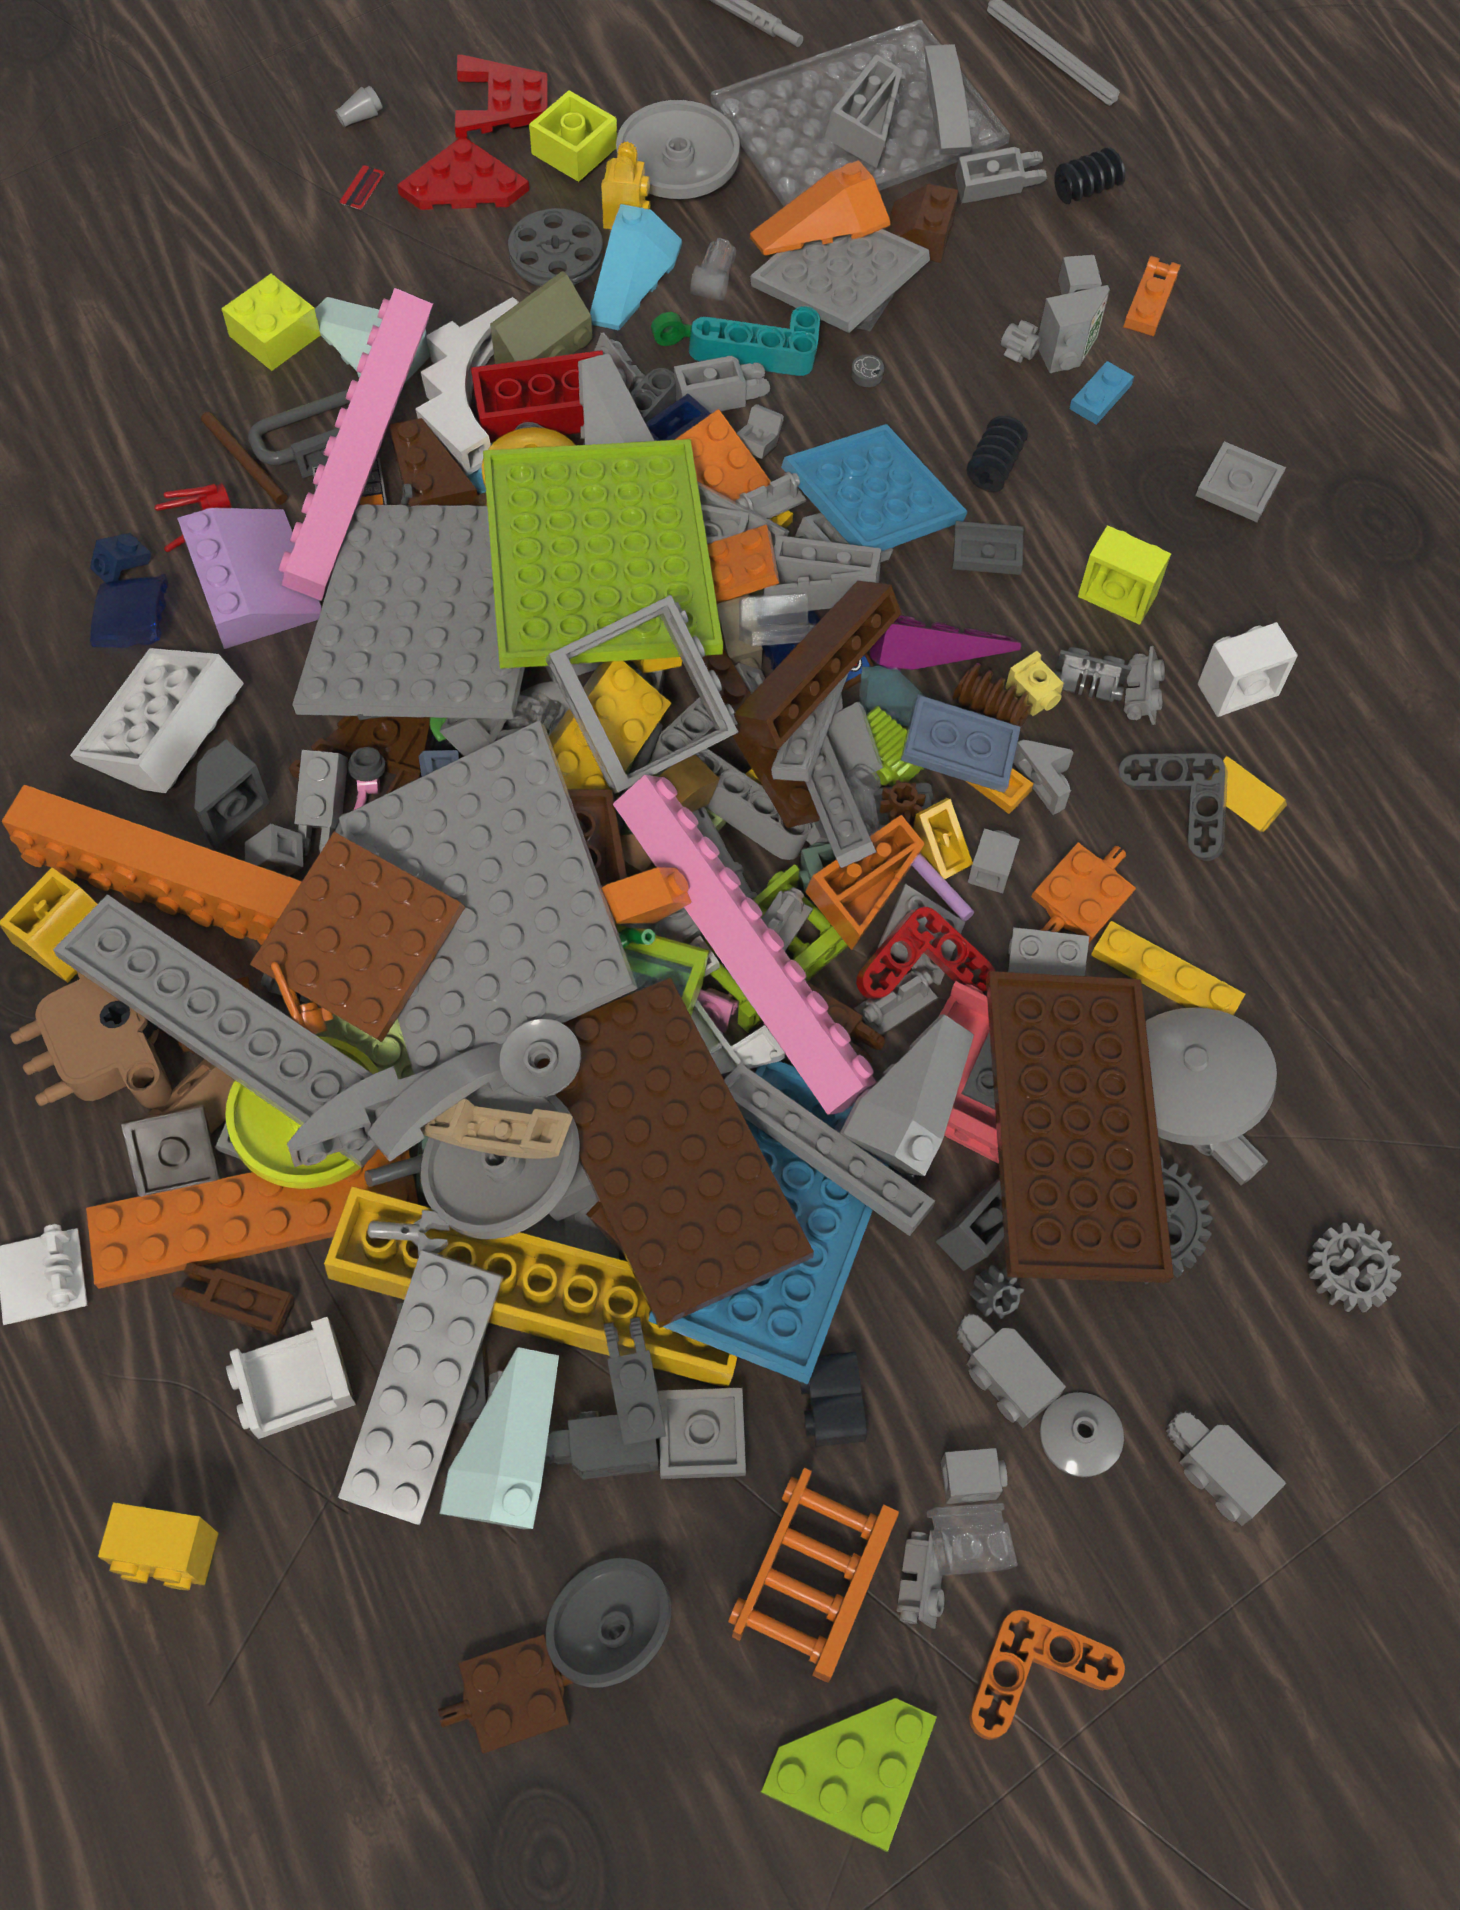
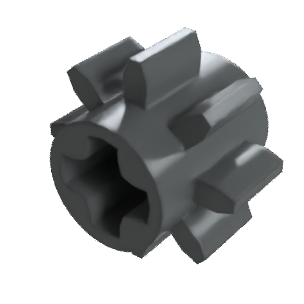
M990 1265L989 1269L982 1271L978 1275L976 1274L974 1289L969 1294L977 1301L976 1308L986 1317L993 1311L1002 1319L1004 1315L1013 1312L1019 1307L1020 1294L1024 1292V1288L1016 1282L1017 1278L1007 1277L1006 1268L1001 1272L994 1265Z

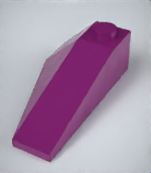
M900 615L870 648V658L880 665L881 670L900 673L901 668L914 670L1018 651L1021 648V642L1011 636L965 628L964 633H958L959 628L940 622L932 623L931 628L925 627L926 623L915 620V617Z

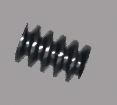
M1110 147L1103 148L1101 151H1095L1090 155L1081 156L1079 159L1070 160L1069 163L1060 164L1056 168L1054 175L1055 190L1063 203L1070 204L1071 199L1079 201L1083 196H1092L1093 192L1101 193L1104 188L1106 190L1112 189L1114 184L1117 186L1123 185L1126 177L1125 167L1115 149Z
M998 416L988 423L966 469L969 479L978 488L993 493L1003 489L1005 481L1008 479L1009 473L1019 457V452L1023 449L1024 441L1028 437L1027 429L1020 421L1009 416Z

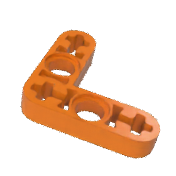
M1013 1611L1004 1618L996 1635L970 1709V1726L975 1734L988 1740L996 1739L1007 1732L1013 1720L1032 1661L1089 1687L1103 1691L1111 1689L1122 1680L1125 1671L1123 1659L1111 1647L1028 1611ZM1020 1620L1027 1623L1025 1631L1031 1634V1639L1024 1638L1017 1650V1654H1025L1024 1662L1013 1653L1000 1651L1001 1645L1006 1649L1012 1646L1015 1633L1009 1630V1625L1016 1626ZM1054 1638H1065L1071 1643L1073 1657L1069 1662L1061 1663L1051 1656L1049 1648ZM1083 1647L1089 1649L1085 1658L1093 1662H1098L1103 1657L1109 1659L1108 1667L1114 1670V1675H1107L1103 1680L1097 1678L1098 1670L1086 1663L1082 1666L1081 1672L1076 1670L1075 1667L1082 1658ZM998 1662H1009L1015 1667L1018 1676L1016 1683L1012 1687H1002L995 1681L993 1670ZM986 1687L997 1695L1011 1698L1009 1705L1003 1699L999 1702L996 1716L1002 1719L1001 1725H993L990 1730L983 1727L985 1719L979 1716V1710L986 1711L991 1706L994 1697L993 1695H985Z

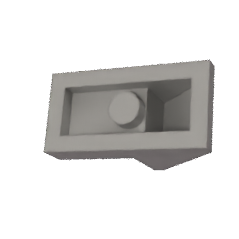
M1023 739L1017 743L1013 763L1024 777L1034 783V791L1052 815L1065 809L1071 792L1067 779L1061 773L1069 768L1073 751Z

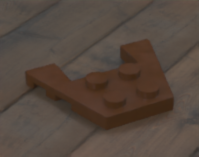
M344 716L337 723V730L328 738H320L311 746L313 751L339 753L349 760L352 753L359 748L370 747L376 749L385 760V771L396 774L395 779L386 792L388 794L422 777L418 756L422 751L430 750L433 732L430 728V717H379L359 720L358 716ZM296 759L288 768L292 776L299 778L301 761L299 759Z

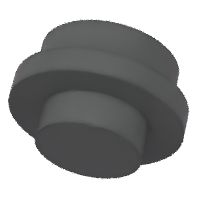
M363 747L354 751L348 763L350 775L359 781L375 780L384 773L386 768L383 756L376 749L370 747Z

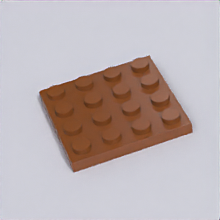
M333 832L250 965L275 979L271 964L277 962L290 989L383 1042L464 911L465 906L456 899L338 833Z

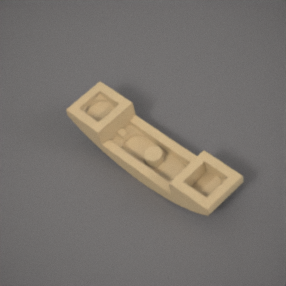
M462 1099L420 1129L425 1136L471 1150L516 1158L544 1159L559 1156L573 1117L569 1113L534 1109L532 1114L478 1107L474 1106L467 1099Z

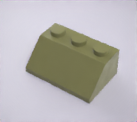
M563 271L490 323L495 364L573 354L578 349L584 348L593 339L591 314L568 275Z

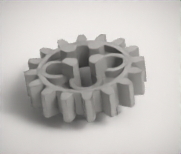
M1346 1222L1339 1226L1337 1232L1333 1228H1329L1323 1234L1324 1239L1319 1238L1312 1247L1316 1252L1311 1254L1308 1262L1317 1266V1268L1313 1269L1309 1277L1311 1279H1320L1322 1284L1316 1291L1318 1294L1328 1291L1331 1294L1329 1304L1334 1305L1338 1300L1344 1301V1309L1347 1312L1351 1311L1358 1304L1359 1309L1363 1313L1367 1312L1372 1307V1304L1380 1307L1387 1300L1386 1296L1390 1297L1396 1291L1397 1287L1392 1282H1396L1401 1277V1272L1392 1269V1267L1400 1261V1258L1395 1255L1389 1256L1387 1250L1392 1246L1390 1241L1381 1244L1377 1240L1380 1231L1376 1229L1370 1235L1365 1234L1364 1224L1359 1223L1351 1231ZM1343 1243L1349 1244L1353 1250L1349 1247L1345 1249ZM1366 1260H1374L1378 1264V1266L1374 1263L1368 1264L1361 1272H1359L1358 1268ZM1348 1262L1351 1266L1343 1274L1336 1275L1331 1272L1329 1265H1332L1331 1269L1335 1271L1343 1269ZM1355 1284L1359 1287H1362L1364 1285L1365 1292L1358 1290Z

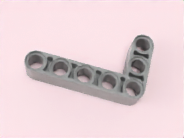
M700 697L662 731L652 755L651 763L716 731ZM707 748L696 753L720 778L710 803L705 807L775 856L785 860L798 857L811 830V824L787 828L760 784ZM668 768L658 772L657 774L661 775Z

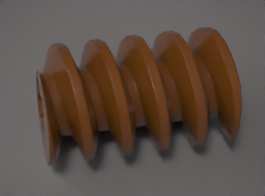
M979 663L968 670L957 685L953 694V700L960 697L959 704L963 707L972 704V712L979 714L984 711L983 715L1022 727L1033 706L1032 704H1027L1029 692L1025 691L1019 698L1015 697L1017 685L1013 684L1006 691L1003 690L1005 678L1001 677L994 684L991 683L993 671L989 670L981 677L979 675L981 664Z

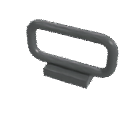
M348 390L256 422L248 433L249 444L256 457L268 465H281L295 460L302 478L313 475L312 467H318L319 464L326 465L329 458L324 455L330 435L337 437L339 428L291 444V447L276 452L269 451L261 437L269 431L350 403L346 399Z

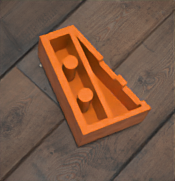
M902 815L870 836L876 853L843 868L840 867L836 859L812 876L805 891L851 950H853L925 845Z

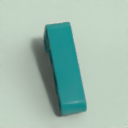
M798 307L791 314L789 329L712 317H700L693 321L691 326L689 354L697 361L733 356L738 359L740 365L761 363L764 370L768 372L804 376L812 371L818 346L820 316L811 307Z

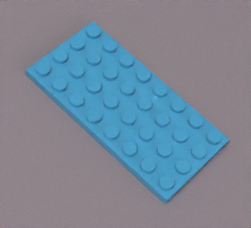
M778 1061L759 1066L755 1072L837 1132H841L854 1104L842 1113L827 1115L795 1067ZM745 1119L814 1251L813 1258L663 1327L808 1384L873 1210ZM866 1151L868 1154H870L871 1156H873L874 1158H876L878 1161H880L881 1163H883L885 1166L889 1167L888 1164H886V1163L883 1162L882 1160L878 1159L877 1157H875L874 1155H872L871 1153H869L868 1151ZM650 1312L648 1321L657 1325L652 1312Z

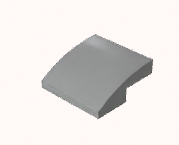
M856 702L834 714L827 731V736L851 791L856 788L854 781L882 769L883 765L864 707L859 702Z

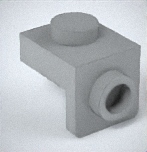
M757 404L751 408L748 424L738 431L737 435L754 458L762 459L777 446L784 417L780 413Z

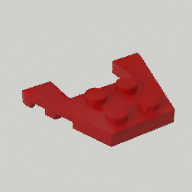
M457 55L458 82H488V110H456V138L467 137V131L480 129L482 134L493 132V126L509 123L510 128L529 125L548 108L547 73L466 55Z

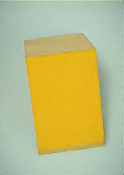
M945 798L916 814L913 829L925 843L920 853L944 879L973 864L951 799Z

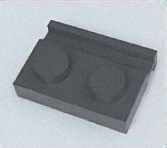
M956 521L952 569L1021 575L1024 527Z

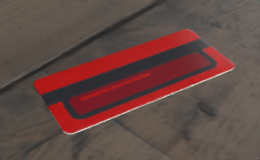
M365 165L362 166L341 198L340 203L362 209L385 172Z

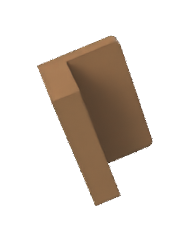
M204 1059L172 1090L171 1097L167 1103L152 1109L148 1114L152 1116L204 1105L210 1133L212 1134L226 1120V1103L235 1080Z

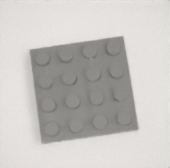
M881 229L861 238L852 239L851 234L832 237L833 243L822 245V240L805 242L801 249L776 253L750 276L752 287L796 308L801 306L811 307L818 312L821 320L850 333L929 262L930 255L928 249Z

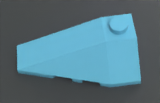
M620 204L612 226L590 311L592 325L620 330L640 307V301L649 291L653 292L656 289L658 280L665 272L669 274L674 268L682 246V239L652 210Z

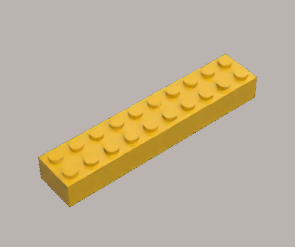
M351 1187L324 1262L328 1279L405 1300L419 1258L418 1247L408 1240L370 1238L367 1233L368 1225L371 1221L414 1224L422 1218V1210H433L422 1205ZM450 1226L449 1231L434 1228L424 1233L429 1239H447L448 1246L437 1254L504 1276L488 1323L610 1356L604 1324L613 1322L618 1332L620 1356L636 1353L629 1325L631 1324V1318L640 1317L646 1351L650 1350L653 1368L721 1387H729L737 1356L664 1327L659 1328L658 1325L649 1322L651 1310L627 1261L521 1232L498 1239L469 1237L455 1231Z

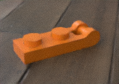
M1150 256L1126 316L1124 328L1151 336L1155 335L1181 264L1171 262V265L1159 262L1160 258ZM1154 275H1159L1165 277L1166 279L1163 280L1160 278L1154 277Z

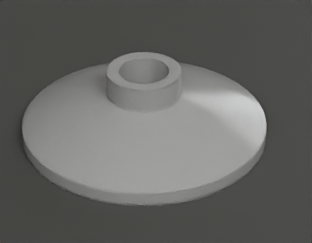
M535 1019L518 1026L504 1041L499 1055L500 1071L506 1083L515 1092L531 1098L548 1097L562 1091L573 1081L581 1063V1049L574 1033L564 1024L551 1019ZM541 1059H550V1063L546 1067L537 1068V1064Z
M1075 1392L1059 1397L1047 1408L1040 1424V1440L1046 1456L1057 1468L1067 1474L1077 1477L1099 1475L1112 1467L1122 1452L1124 1432L1120 1418L1106 1401L1095 1395ZM1085 1424L1089 1426L1092 1432L1091 1437H1082L1078 1433V1425Z

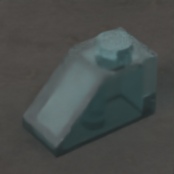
M862 666L858 702L864 707L866 715L876 706H880L881 710L890 715L892 719H895L897 724L909 726L917 695H925L898 669H887L882 666Z

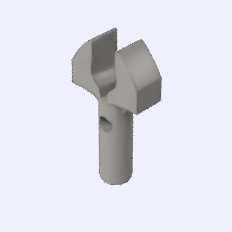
M422 1210V1218L414 1224L371 1221L368 1225L367 1233L370 1238L412 1241L418 1247L419 1256L423 1249L439 1253L448 1246L447 1239H429L424 1233L434 1228L449 1231V1225L438 1217L439 1214L436 1211Z

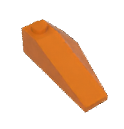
M857 160L829 172L750 233V239L763 255H770L801 249L805 242L822 240V245L833 243L832 237L851 234L852 239L861 238L890 226V219L874 177Z

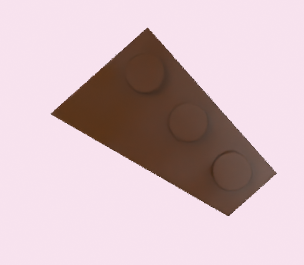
M422 418L389 424L402 484H411L412 498L408 500L410 507L416 505L479 506L477 489Z

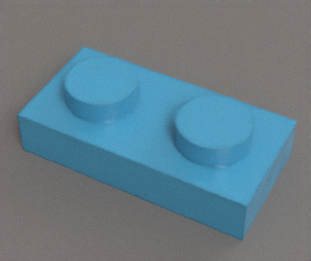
M1107 361L1071 400L1069 409L1097 425L1132 386L1134 376Z

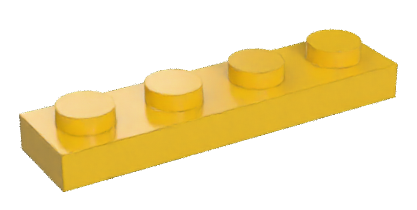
M1110 921L1091 956L1133 979H1141L1142 984L1186 1008H1209L1234 1016L1246 995L1113 921Z

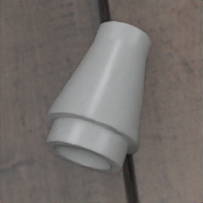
M371 86L365 89L360 87L340 108L335 110V114L345 128L350 124L378 116L377 112L382 109V104Z

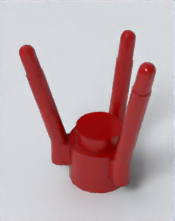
M214 483L204 487L167 491L163 494L165 498L180 499L154 506L156 511L199 503L201 510L209 508H231V503L222 483L215 485ZM183 534L166 545L164 550L170 552L185 543Z

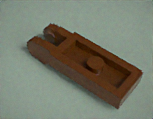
M187 1263L183 1271L185 1275H188L193 1280L209 1285L204 1294L186 1287H176L173 1297L186 1304L201 1308L202 1311L279 1336L295 1299L293 1294L218 1268L214 1271Z

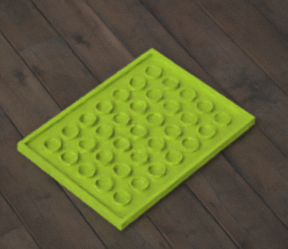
M691 439L483 450L500 669L548 666L545 658L550 653L670 595L675 603H679L682 611H686L688 622L685 624L691 637L697 636L700 640L705 655L723 654L722 634ZM658 616L569 661L571 664L672 658L680 657L661 617Z

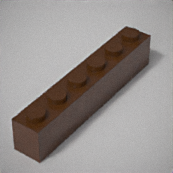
M857 581L733 714L745 743L779 750L902 614L892 585Z

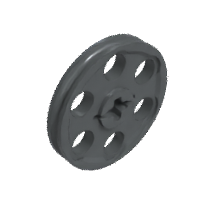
M545 209L529 214L513 227L508 239L509 259L513 269L524 280L537 286L544 285L557 275L550 272L554 268L565 269V273L573 285L581 283L596 272L603 258L602 235L596 224L585 215L568 209ZM551 222L561 224L558 228H549L546 225ZM577 232H587L589 234L584 238L574 236ZM525 235H531L535 237V239L532 241L526 242L520 240V238ZM583 254L592 257L587 261L576 259L579 255ZM527 258L537 260L536 263L531 265L522 263Z

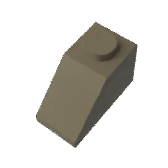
M749 595L717 604L723 648L734 666L740 663L761 669L762 645Z

